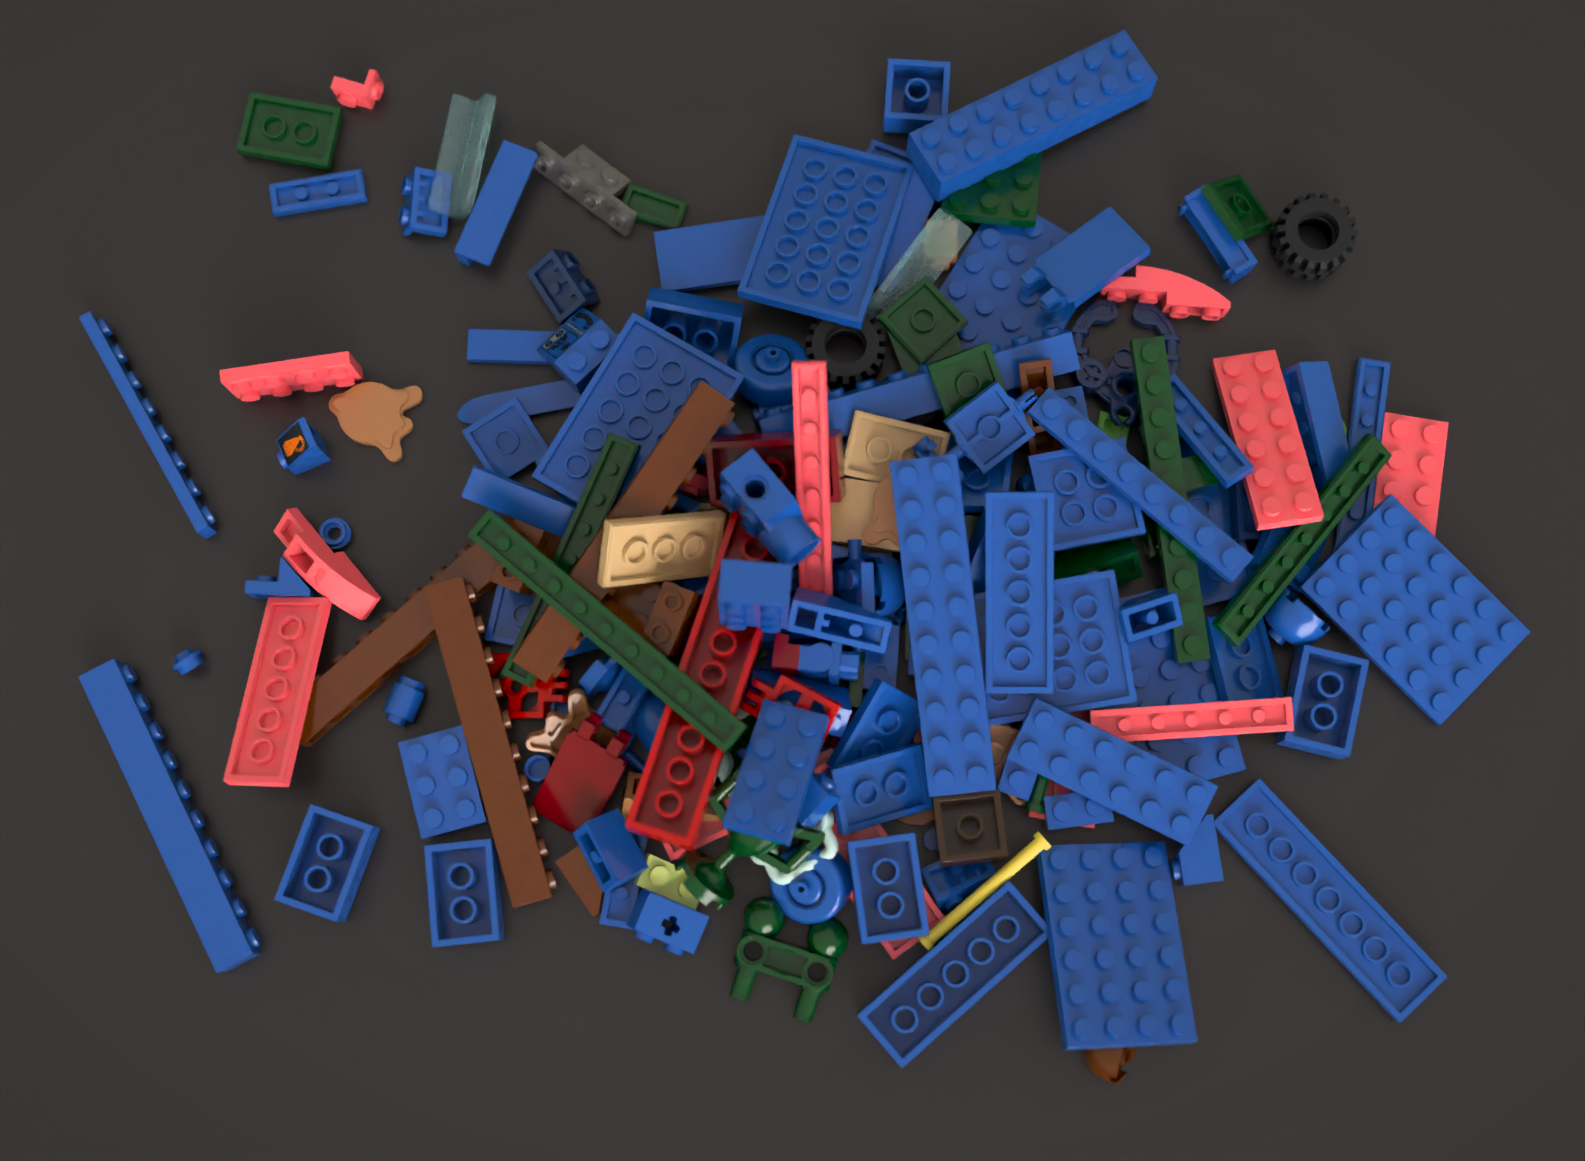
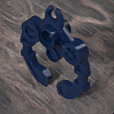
M1098 300L1084 310L1078 317L1074 327L1068 329V331L1072 332L1080 365L1079 370L1073 371L1075 387L1082 386L1083 393H1095L1109 405V416L1115 426L1122 424V421L1117 416L1118 410H1127L1129 417L1124 421V425L1130 427L1138 414V399L1130 349L1126 347L1119 348L1115 352L1110 365L1106 368L1100 361L1089 359V349L1083 348V338L1089 337V328L1093 324L1107 325L1114 322L1118 315L1116 301ZM1136 302L1131 315L1132 323L1140 328H1152L1157 332L1158 336H1164L1169 374L1176 373L1177 367L1181 362V356L1178 355V345L1181 342V336L1176 334L1172 323L1159 308L1150 303ZM1122 386L1127 388L1130 394L1125 395L1120 393L1117 387Z

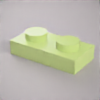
M646 853L645 858L649 868L637 876L633 884L696 910L699 900L683 885V882L688 878L684 869L676 871L674 864Z

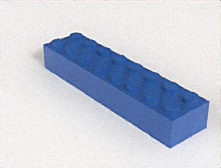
M1123 30L910 132L906 154L936 201L939 202L959 189L964 190L1000 169L1002 171L1033 153L1037 154L1150 99L1158 77L1127 32Z

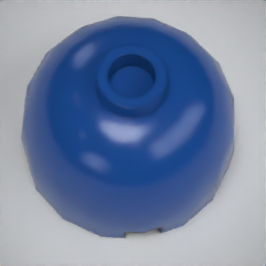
M863 552L862 559L866 562H873L875 613L883 617L888 616L900 609L906 599L902 564L890 554Z
M1285 588L1265 613V620L1271 627L1267 633L1281 646L1285 642L1295 647H1301L1304 644L1312 645L1331 629L1323 619L1321 620L1316 616L1315 612L1287 588Z

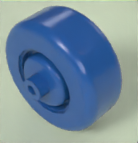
M762 334L745 341L739 347L734 357V370L745 376V380L738 390L739 393L750 402L766 407L783 406L793 403L792 361L810 360V357L806 356L805 348L796 340L780 334Z
M804 842L792 846L779 857L787 860ZM823 842L804 861L817 859V863L813 866L814 870L802 872L786 885L777 884L771 878L769 880L773 899L779 903L787 917L799 923L818 924L829 920L846 905L851 895L852 885L847 862L839 852L832 859L820 857V850L825 848Z

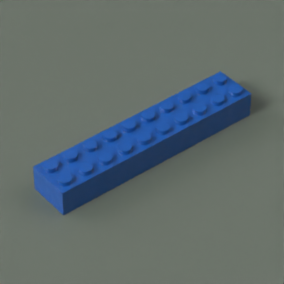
M958 454L890 462L929 797L996 790L997 784Z

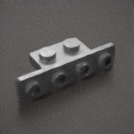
M542 141L535 144L533 151L538 154L537 161L533 167L535 170L625 237L630 234L637 213L617 198L627 190L631 182L629 178L583 144L565 158Z

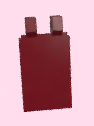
M594 711L590 713L588 718L584 719L579 730L573 727L567 733L533 802L537 813L572 834L585 822L603 814L630 762L622 757V754L632 734L621 728L617 735L613 736L608 747L595 741L593 738L604 717Z

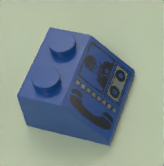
M582 307L545 340L536 351L581 395L618 335L602 319Z

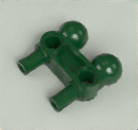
M762 896L755 898L747 904L744 910L743 922L745 928L742 931L733 959L735 966L738 968L729 996L741 1001H748L757 973L762 972L799 984V987H801L793 1017L811 1023L820 994L823 995L829 991L838 963L837 958L845 952L848 946L849 935L847 929L842 922L835 918H830L822 923L811 924L807 931L806 941L808 948L776 938L774 936L781 932L785 924V914L782 907L771 897ZM756 941L761 944L763 954L759 958H751L746 954L745 945L748 942ZM820 962L824 964L827 974L821 979L812 978L808 973V967L812 963Z

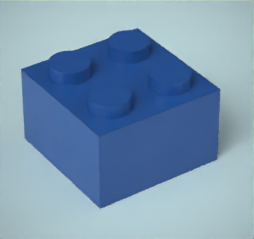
M888 58L883 132L909 134L948 115L951 62Z

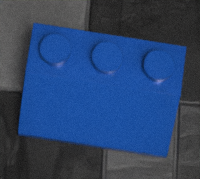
M656 287L650 288L644 319L733 369L744 304Z

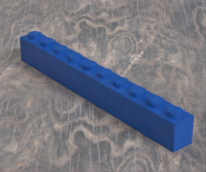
M1060 326L1046 328L1042 330V336L1030 339V335L1012 338L1011 344L999 347L998 343L990 344L1006 390L1018 387V363L1051 358L1053 377L1080 369L1072 332L1065 329L1061 330ZM934 361L919 365V371L906 374V370L887 374L888 380L875 383V379L856 383V389L844 392V388L829 390V430L842 429V437L848 436L855 410L901 421L941 409L926 367L927 364ZM781 405L769 407L762 410V416L757 417L761 433L794 431L793 407L783 410Z
M112 659L78 676L216 973L227 972L262 954L258 947L261 945V939L254 927L249 928L244 917L247 915L246 907L239 897L235 898L230 887L233 885L232 877L225 867L221 868L216 858L219 855V850L213 839L207 838L202 828L205 826V820L197 808L193 809L189 800V797L192 796L190 788L184 779H179L175 768L178 767L177 761L170 750L166 751L161 741L164 738L163 731L156 721L152 722L148 713V710L151 709L149 701L142 692H138L134 684L137 681V676L133 668L128 663L125 664V662Z

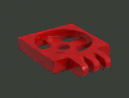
M492 653L495 664L489 666L493 678L497 677L500 670L505 666L510 653ZM562 669L557 677H569L570 670ZM507 676L505 679H500L503 693L509 697L508 711L511 719H546L549 713V703H568V696L564 694L556 695V691L568 690L569 683L557 682V678L555 679L552 676L549 677L546 683L541 679H537L533 688L522 684V688L518 692H514L511 688L515 680ZM538 692V703L531 710L522 711L523 696L526 693Z
M783 673L775 687L755 677L752 685L763 692L760 694L749 689L746 697L757 704L754 706L749 702L743 701L740 708L758 718L764 699L778 702V697L783 693L797 690L802 694L796 706L793 707L809 711L815 700L822 704L825 714L829 716L830 721L823 740L824 743L843 705Z

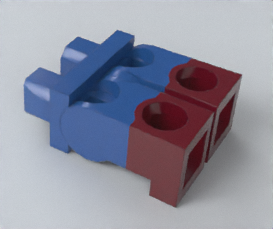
M775 633L772 672L785 673L822 683L829 681V684L839 686V679L858 680L860 653L842 651V643L832 642V648L825 643H815L811 646L790 644L789 635Z

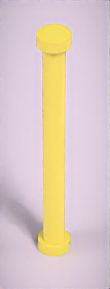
M1039 831L1033 835L1035 839L929 930L930 935L917 937L928 951L1043 849L1047 851L1052 847Z

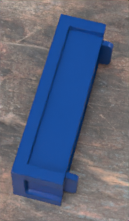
M1203 185L1183 198L1184 203L1178 207V214L1180 216L1185 215L1224 272L1223 280L1227 278L1228 282L1232 284L1250 273L1258 261L1244 240L1235 242L1200 191L1206 186Z

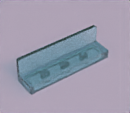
M484 93L478 101L457 94L451 97L427 206L429 210L461 221L472 213L496 96Z
M938 208L873 294L867 313L872 315L873 318L876 317L878 319L879 315L924 276L934 284L970 237L972 230L945 208Z

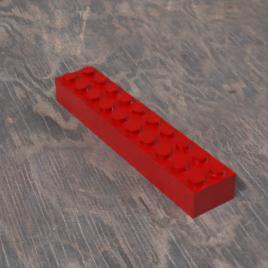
M734 511L731 513L679 668L737 716L765 632L760 631V627L746 626V630H731L726 628V624H720L718 594L722 559L766 563L778 562L757 536L752 538L745 531L741 524L743 519ZM667 704L625 827L628 831L692 851L725 753Z

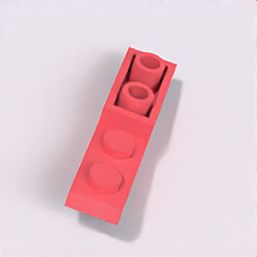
M1140 265L1135 266L1131 277L1120 276L1099 291V297L1116 302L1135 299L1139 300V303L1155 304L1161 301V311L1177 319L1195 315L1201 316L1202 319L1208 321L1219 320L1221 317H1225L1231 307V302L1195 279L1173 271Z
M297 507L287 509L273 531L287 548L282 557L317 592L345 612L361 621L366 620L381 597L343 551L333 553Z

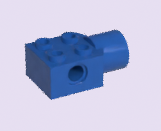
M753 448L720 472L721 486L719 488L722 494L720 497L722 503L731 513L736 511L743 519L741 524L745 531L752 538L757 536L779 564H791L794 567L818 546L821 539L805 521L796 499Z

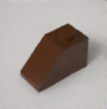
M578 845L555 863L593 917H597L601 914L604 893Z

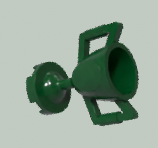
M741 766L734 773L728 775L712 791L709 799L721 822H723L727 811L722 800L734 790ZM797 821L793 837L809 841L807 843L804 842L787 860H784L770 852L782 844L727 829L729 845L716 859L710 858L696 849L692 851L686 850L675 861L674 867L676 871L684 869L688 878L683 882V885L697 900L706 906L713 900L717 902V910H720L734 897L733 886L724 869L737 856H754L779 871L789 874L793 870L795 871L814 853V850L824 841L826 834L822 830L808 828Z

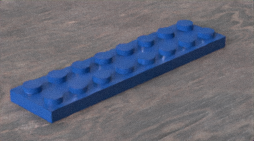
M1260 778L1256 779L1214 819L1216 831L1396 1022L1401 1023L1448 977Z

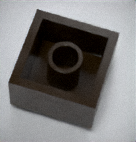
M999 788L991 791L932 797L940 868L1007 860L1008 848Z

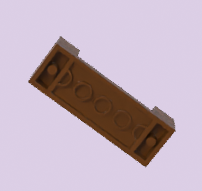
M514 519L512 527L552 560L562 537ZM497 561L489 581L515 592L536 597L537 594ZM664 580L661 582L619 586L612 596L606 593L601 602L657 650L669 656L682 658L703 595Z

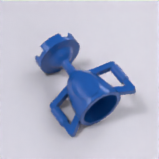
M606 656L601 661L597 659L580 679L579 684L581 685L576 689L584 690L588 700L595 697L601 691L609 692L623 667L612 657ZM648 694L630 723L627 732L632 734V737L622 754V757L630 761L628 765L641 774L646 763L631 750V746L637 735L648 754L650 753L666 703L655 694Z

